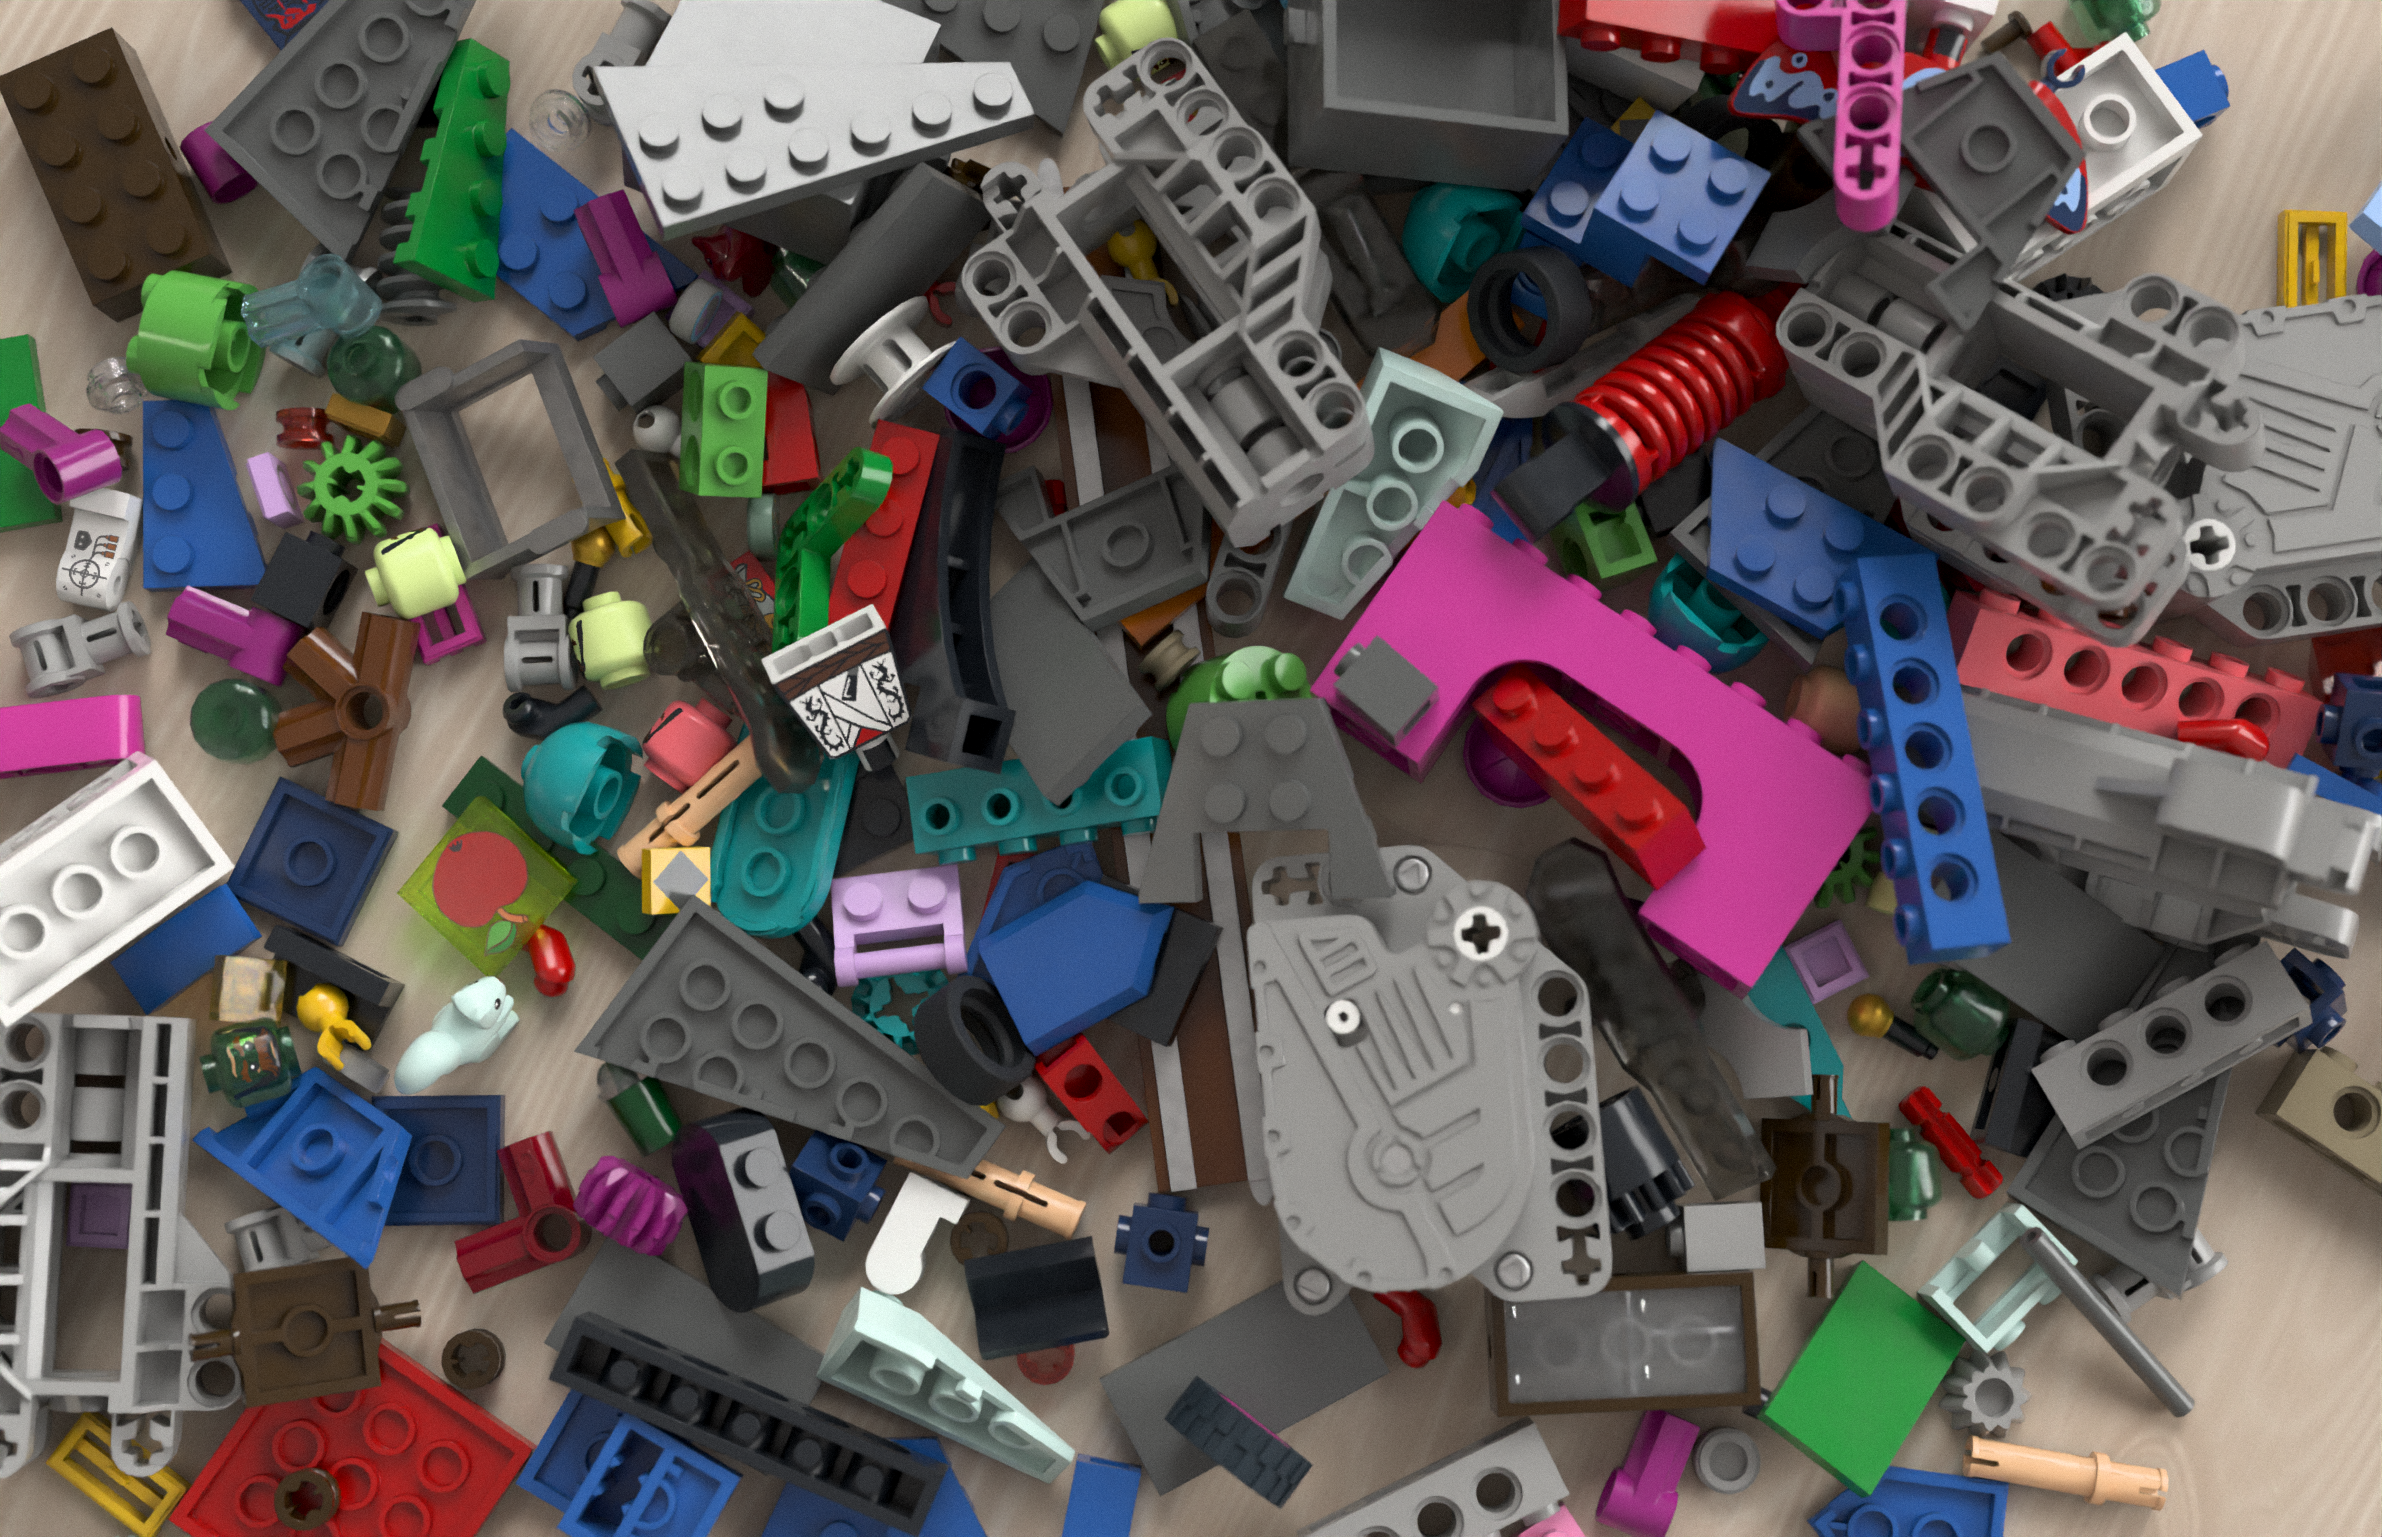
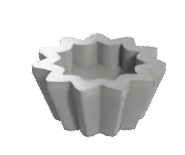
M1974 1349L1969 1360L1956 1356L1952 1362L1953 1373L1944 1375L1940 1382L1947 1393L1940 1400L1939 1407L1953 1413L1952 1429L1962 1430L1969 1428L1971 1434L1979 1438L1986 1437L1990 1432L1999 1438H2005L2011 1423L2024 1422L2025 1417L2020 1406L2032 1397L2031 1393L2022 1387L2025 1370L2020 1367H2010L2008 1356L2004 1351H1999L1989 1357L1987 1353Z

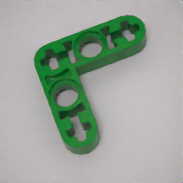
M855 447L785 523L778 542L772 654L828 626L831 557L884 501L893 473L890 457L862 447Z

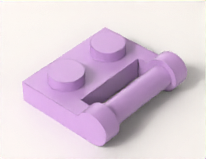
M957 864L832 879L834 963L839 988L858 986L859 979L946 968L948 975L968 972L961 881ZM944 935V943L857 953V945Z

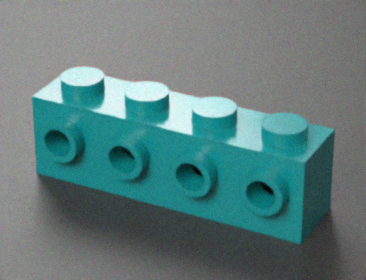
M1151 736L1123 742L1092 772L1090 778L1082 786L1076 788L1058 806L1043 796L1019 758L1003 761L1000 774L964 767L906 777L915 854L938 856L939 865L944 866L977 861L976 849L998 846L999 856L1038 851L1036 840L1059 836L1060 846L1094 843L1099 841L1098 830L1120 826L1122 836L1124 837L1155 833L1172 770L1169 741Z

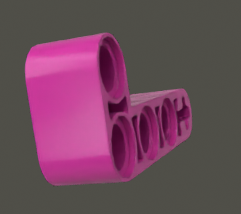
M1775 0L1778 35L1786 45L1803 51L1840 50L1834 164L1836 211L1842 223L1853 230L1862 232L1878 230L1891 221L1895 216L1898 206L1906 0ZM1874 2L1886 4L1885 7L1875 10L1863 7L1868 3ZM1805 3L1817 5V7L1811 10L1795 9L1796 6ZM1868 62H1879L1885 65L1876 70H1866L1859 67ZM1866 122L1879 123L1883 126L1878 130L1870 132L1860 131L1855 128ZM1861 170H1874L1872 190H1860Z
M106 695L0 707V779L112 767L136 751L146 755L141 697L137 695Z

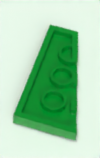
M469 38L456 42L444 67L433 108L435 115L440 121L437 134L434 138L425 139L420 157V162L427 167L421 192L411 193L405 215L413 223L408 242L398 243L393 264L476 303L495 300L496 273L499 267L500 212L503 207L501 193L503 161L507 146L505 133L507 99L511 81L509 74L510 61Z

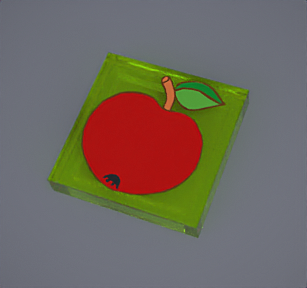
M479 796L472 801L397 894L487 977H498L578 881L486 796Z

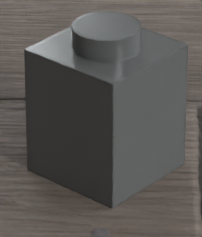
M654 311L593 356L605 372L604 375L596 380V383L618 411L629 404L637 415L649 406L661 405L680 391L684 385L685 361L693 362Z
M1378 635L1366 648L1361 643L1354 645L1340 660L1334 670V673L1339 677L1333 684L1336 697L1395 748L1439 700L1438 686Z

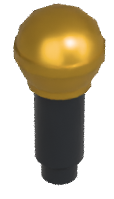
M602 526L571 542L575 564L564 599L566 606L564 614L571 619L584 612L582 602L592 597L600 568H603L604 564L614 555V540L607 529Z
M1867 993L1859 995L1851 1002L1847 1011V1020L1849 1026L1859 1036L1882 1037L1916 1057L1922 1056L1928 1060H1932L1938 1053L1940 1045L1931 1040L1929 1034L1895 1016L1894 1011L1890 1009L1883 997Z

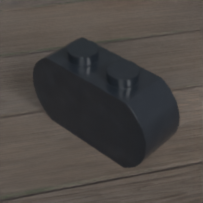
M739 1107L681 1126L673 1140L672 1166L681 1195L688 1209L687 1214L710 1287L716 1297L728 1309L737 1313H745L805 1291L813 1278L815 1254L775 1129L769 1120L761 1112L746 1107Z

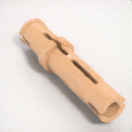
M756 726L748 737L716 765L712 766L704 776L674 802L666 800L658 806L655 811L657 817L630 841L617 849L618 857L624 866L638 879H642L641 848L692 846L700 839V829L732 801L736 800L774 764L786 757L781 744L764 727Z
M896 1156L893 1160V1164L915 1170L952 1189L959 1190L1004 1210L1003 1217L1016 1222L1018 1217L1060 1234L1067 1240L1072 1239L1086 1207V1202L1082 1200H1075L1034 1182L1036 1175L1023 1170L1021 1175H1018L982 1159L968 1179Z
M1969 1435L1965 1443V1449L1971 1450V1455L1963 1454L1962 1468L1963 1474L1966 1477L1973 1478L1975 1476L2082 1495L2087 1503L2102 1505L2105 1500L2150 1507L2152 1510L2160 1511L2166 1501L2164 1496L2158 1495V1490L2164 1492L2168 1490L2167 1472L2162 1468L2152 1469L2110 1461L2107 1454L2092 1451L2089 1457L1983 1439L1975 1435Z

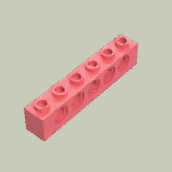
M1987 587L1983 588L1980 596L1959 590L1955 591L1946 617L1959 683L1963 685L1989 689V691L2037 704H2046L2048 707L2112 724L2114 722L2127 728L2178 741L2177 721L2245 719L2261 727L2269 739V753L2264 760L2282 769L2287 767L2294 753L2303 756L2315 728L2318 709L2321 704H2325L2302 689L2305 684L2303 678L2278 668L2268 667L2264 676L2249 672L2250 665L2233 656L2212 651L2209 660L2191 656L2193 648L2158 635L2155 636L2152 644L2138 641L2127 647L2113 648L2101 644L2039 608L2038 612L2020 608L2021 600L2010 594H2003ZM2099 620L2105 627L2111 629L2124 628V626L2110 621ZM2023 635L2020 647L2011 655L2006 656V651L2011 641L2017 636ZM2080 651L2077 663L2071 669L2064 671L2069 657ZM2137 667L2133 679L2125 686H2122L2125 675ZM2193 683L2187 697L2179 701L2182 691ZM2248 700L2245 709L2235 716L2238 707Z

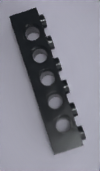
M590 1311L575 1317L548 1378L915 1537L919 1536L949 1468L947 1464Z

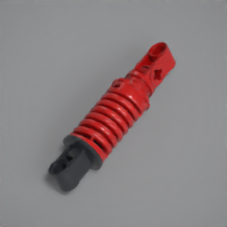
M1757 281L1745 285L1736 293L1727 290L1720 294L1708 293L1696 303L1693 310L1662 331L1660 335L1647 342L1644 347L1632 353L1626 360L1613 367L1610 372L1597 379L1592 386L1578 393L1573 401L1559 403L1549 410L1544 416L1541 425V436L1545 452L1538 457L1536 455L1520 465L1504 478L1490 494L1531 544L1536 543L1557 527L1582 503L1597 511L1608 514L1624 511L1634 503L1639 494L1648 488L1650 482L1662 478L1668 469L1679 465L1684 457L1696 452L1701 444L1713 439L1718 431L1727 428L1733 423L1735 418L1747 413L1752 404H1756L1766 397L1771 398L1782 390L1786 384L1785 376L1789 369V363L1776 335V323L1799 288L1806 289L1810 283L1773 281L1771 284Z

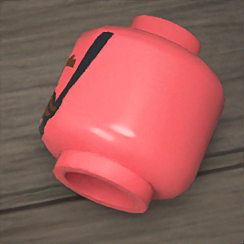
M703 697L695 707L685 701H673L643 739L642 748L649 757L644 766L683 794L704 776L712 766L716 765L737 746L735 738L726 731L733 720Z

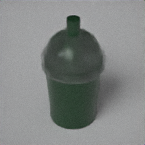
M606 1061L599 1066L596 1073V1086L600 1094L597 1097L601 1103H606L634 1143L642 1158L673 1141L677 1131L684 1124L680 1120L660 1080Z

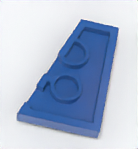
M179 400L143 401V588L150 592L184 591L187 585L201 591L256 589L268 567L257 539L259 534L254 519L247 510L236 479L238 473L214 407Z

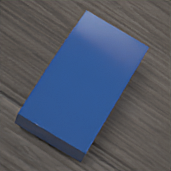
M224 884L164 922L110 963L145 1014L149 1015L164 1008L205 975L220 970L260 939L262 935L228 885Z

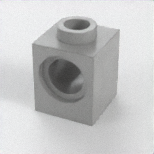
M1748 1200L1677 1204L1681 1214L1665 1224L1668 1258H1677V1266L1680 1270L1685 1272L1766 1269L1762 1203Z

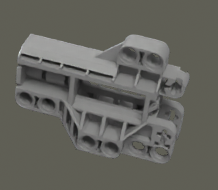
M1172 37L1159 38L1150 42L1096 79L1087 88L1083 97V110L1092 132L1099 140V149L1106 164L1105 167L1089 174L1086 173L1075 180L1076 183L1057 200L1048 188L1043 187L1035 174L1026 165L1018 162H1003L994 166L985 174L981 183L983 202L1001 235L974 253L966 261L962 270V285L982 321L1013 365L1021 372L1029 375H1043L1051 372L1121 388L1233 547L1254 546L1269 536V531L1278 524L1282 527L1323 499V493L1332 487L1336 490L1361 473L1371 463L1374 456V438L1360 391L1318 335L1333 277L1328 257L1319 247L1321 230L1314 206L1263 137L1254 128L1246 124L1192 49L1181 40ZM1174 57L1186 64V72L1181 80L1177 81L1176 78H1173L1159 85L1151 79V71L1154 65L1164 58ZM1136 78H1140L1146 93L1142 98L1139 91L1135 92L1132 81ZM1113 98L1116 103H1123L1125 109L1116 116L1110 113L1106 114L1103 103L1106 100ZM1196 109H1199L1196 117L1187 123L1189 116ZM1234 159L1232 165L1227 170H1224L1225 166ZM1017 196L1020 201L1025 202L1022 204L1019 213L1008 201L1010 198ZM1267 210H1269L1268 213L1262 218L1263 214ZM1143 218L1220 325L1215 331L1164 366L1160 364L1085 258L1092 251L1109 241L1117 231L1119 233L1132 225L1133 221ZM1225 233L1233 245L1215 258H1212L1205 246ZM997 278L1010 279L1008 288L1003 293L991 297L983 295L985 287L991 281ZM1244 286L1242 299L1237 291ZM1037 327L1046 329L1043 339L1038 344L1031 347L1017 345L1020 336L1026 330ZM1282 421H1283L1286 426L1279 428V426L1281 425V423H1282ZM1251 448L1246 455L1243 450Z
M1897 219L1894 221L1887 236L1858 241L1835 254L1821 267L1806 289L1800 287L1776 323V335L1803 396L1818 408L1879 441L1883 470L1893 495L1900 497L1904 522L1911 539L1940 555V560L1988 588L2003 594L2015 593L2101 644L2117 648L2137 643L2153 625L2184 582L2189 571V554L2186 543L2181 536L2182 520L2179 507L2174 497L2162 489L2169 479L2177 459L2187 464L2192 456L2216 469L2225 472H2241L2254 466L2261 459L2266 448L2261 407L2259 409L2258 405L2248 398V392L2233 385L2245 365L2242 326L2237 314L2226 305L2169 276L2159 273H2148L2132 279L2123 290L2053 302L2005 277L1974 326L1964 336H1961L1923 290L1926 285L1962 258L1964 254ZM2161 308L2169 311L2165 317L2157 321L2146 322L2138 319L2141 314L2150 309ZM2212 338H2219L2228 342L2227 345L2216 352L2206 353L2196 349L2201 342ZM2001 353L2130 422L2103 461L1974 391ZM2241 426L2244 427L2245 430L2242 432L2237 428ZM2219 429L2226 432V435H2220ZM2155 509L2160 511L2161 522L2149 516ZM1941 521L1944 525L1955 529L1952 531H1940L1935 528ZM1997 552L2000 557L2009 562L1996 563L1990 561L1992 554ZM2169 555L2172 565L2169 567L2161 565ZM2042 579L2056 586V589L2066 595L2054 596L2046 593L2041 588ZM2145 586L2147 588V592L2153 593L2150 597L2146 596V594L2143 592ZM2132 603L2137 606L2138 613L2135 620L2124 628L2111 629L2105 627L2098 620L2100 610H2116L2123 606L2127 608Z
M1960 684L1988 829L1998 831L2123 918L2121 922L2136 927L2151 939L2174 945L2179 942L2177 945L2179 947L2208 952L2212 943L2249 933L2330 957L2350 958L2359 930V916L2343 907L2295 894L2299 882L2336 893L2357 895L2368 860L2373 861L2375 866H2378L2382 856V816L2364 809L2316 797L2315 793L2319 784L2317 776H2308L2278 768L2265 760L2256 762L2253 759H2244L2195 746L2193 743H2184L2127 728L2114 722L2112 724L2048 707L2046 704H2037L1992 692L1989 689ZM1905 746V754L1910 763L1917 768L1925 769L1922 755L1916 749ZM1917 810L1920 825L1938 831L1934 819L1928 813Z
M26 1013L7 1028L2 1022L0 1023V1303L2 1285H18L16 1320H6L0 1314V1431L5 1430L6 1439L0 1440V1479L9 1477L42 1455L48 1447L51 1438L53 1410L64 1412L108 1410V1413H113L111 1431L112 1459L117 1467L127 1475L144 1477L153 1475L164 1468L177 1453L179 1442L182 1438L183 1411L221 1410L242 1397L239 1371L231 1355L198 1360L196 1362H191L189 1350L216 1345V1343L189 1346L188 1334L223 1330L216 1328L209 1322L206 1317L205 1308L207 1301L212 1295L224 1294L231 1297L229 1274H232L185 1216L197 1019ZM37 1026L44 1034L45 1046L40 1056L33 1059L26 1051L25 1041L28 1033ZM78 1074L126 1075L125 1088L77 1087ZM30 1092L37 1097L41 1107L39 1118L33 1125L25 1121L21 1112L22 1101ZM74 1140L122 1141L121 1154L73 1152ZM67 1182L132 1183L121 1370L55 1369ZM6 1225H22L19 1263H3ZM218 1360L231 1366L235 1373L236 1381L230 1393L218 1395L211 1393L205 1388L202 1383L201 1374L207 1362ZM171 1410V1419L159 1413L150 1420V1438L161 1440L162 1447L164 1448L153 1452L150 1459L143 1458L142 1447L132 1446L131 1439L143 1432L146 1412ZM126 1413H145L134 1419H125ZM12 1442H17L18 1450L15 1453L13 1452Z

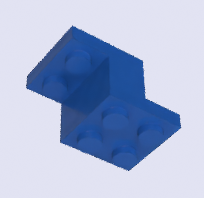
M1658 109L1635 144L1592 119L1585 117L1524 211L1519 225L1632 288L1651 256L1704 285L1765 188L1771 173Z
M571 1389L515 1484L564 1512L565 1514L557 1528L571 1537H708L742 1479L743 1474L692 1445L693 1441Z

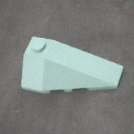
M1378 347L1360 389L1374 438V456L1371 463L1361 473L1336 490L1332 487L1323 493L1324 498L1318 501L1283 591V598L1340 620L1345 618L1392 566V560L1418 531H1422L1443 500L1447 501L1459 486L1463 488L1475 475L1504 413L1500 407L1439 370Z
M860 1287L842 1310L816 1378L1048 1484L1072 1463L1075 1454L1074 1449L921 1314L904 1307L903 1303L894 1295L877 1290L870 1291Z

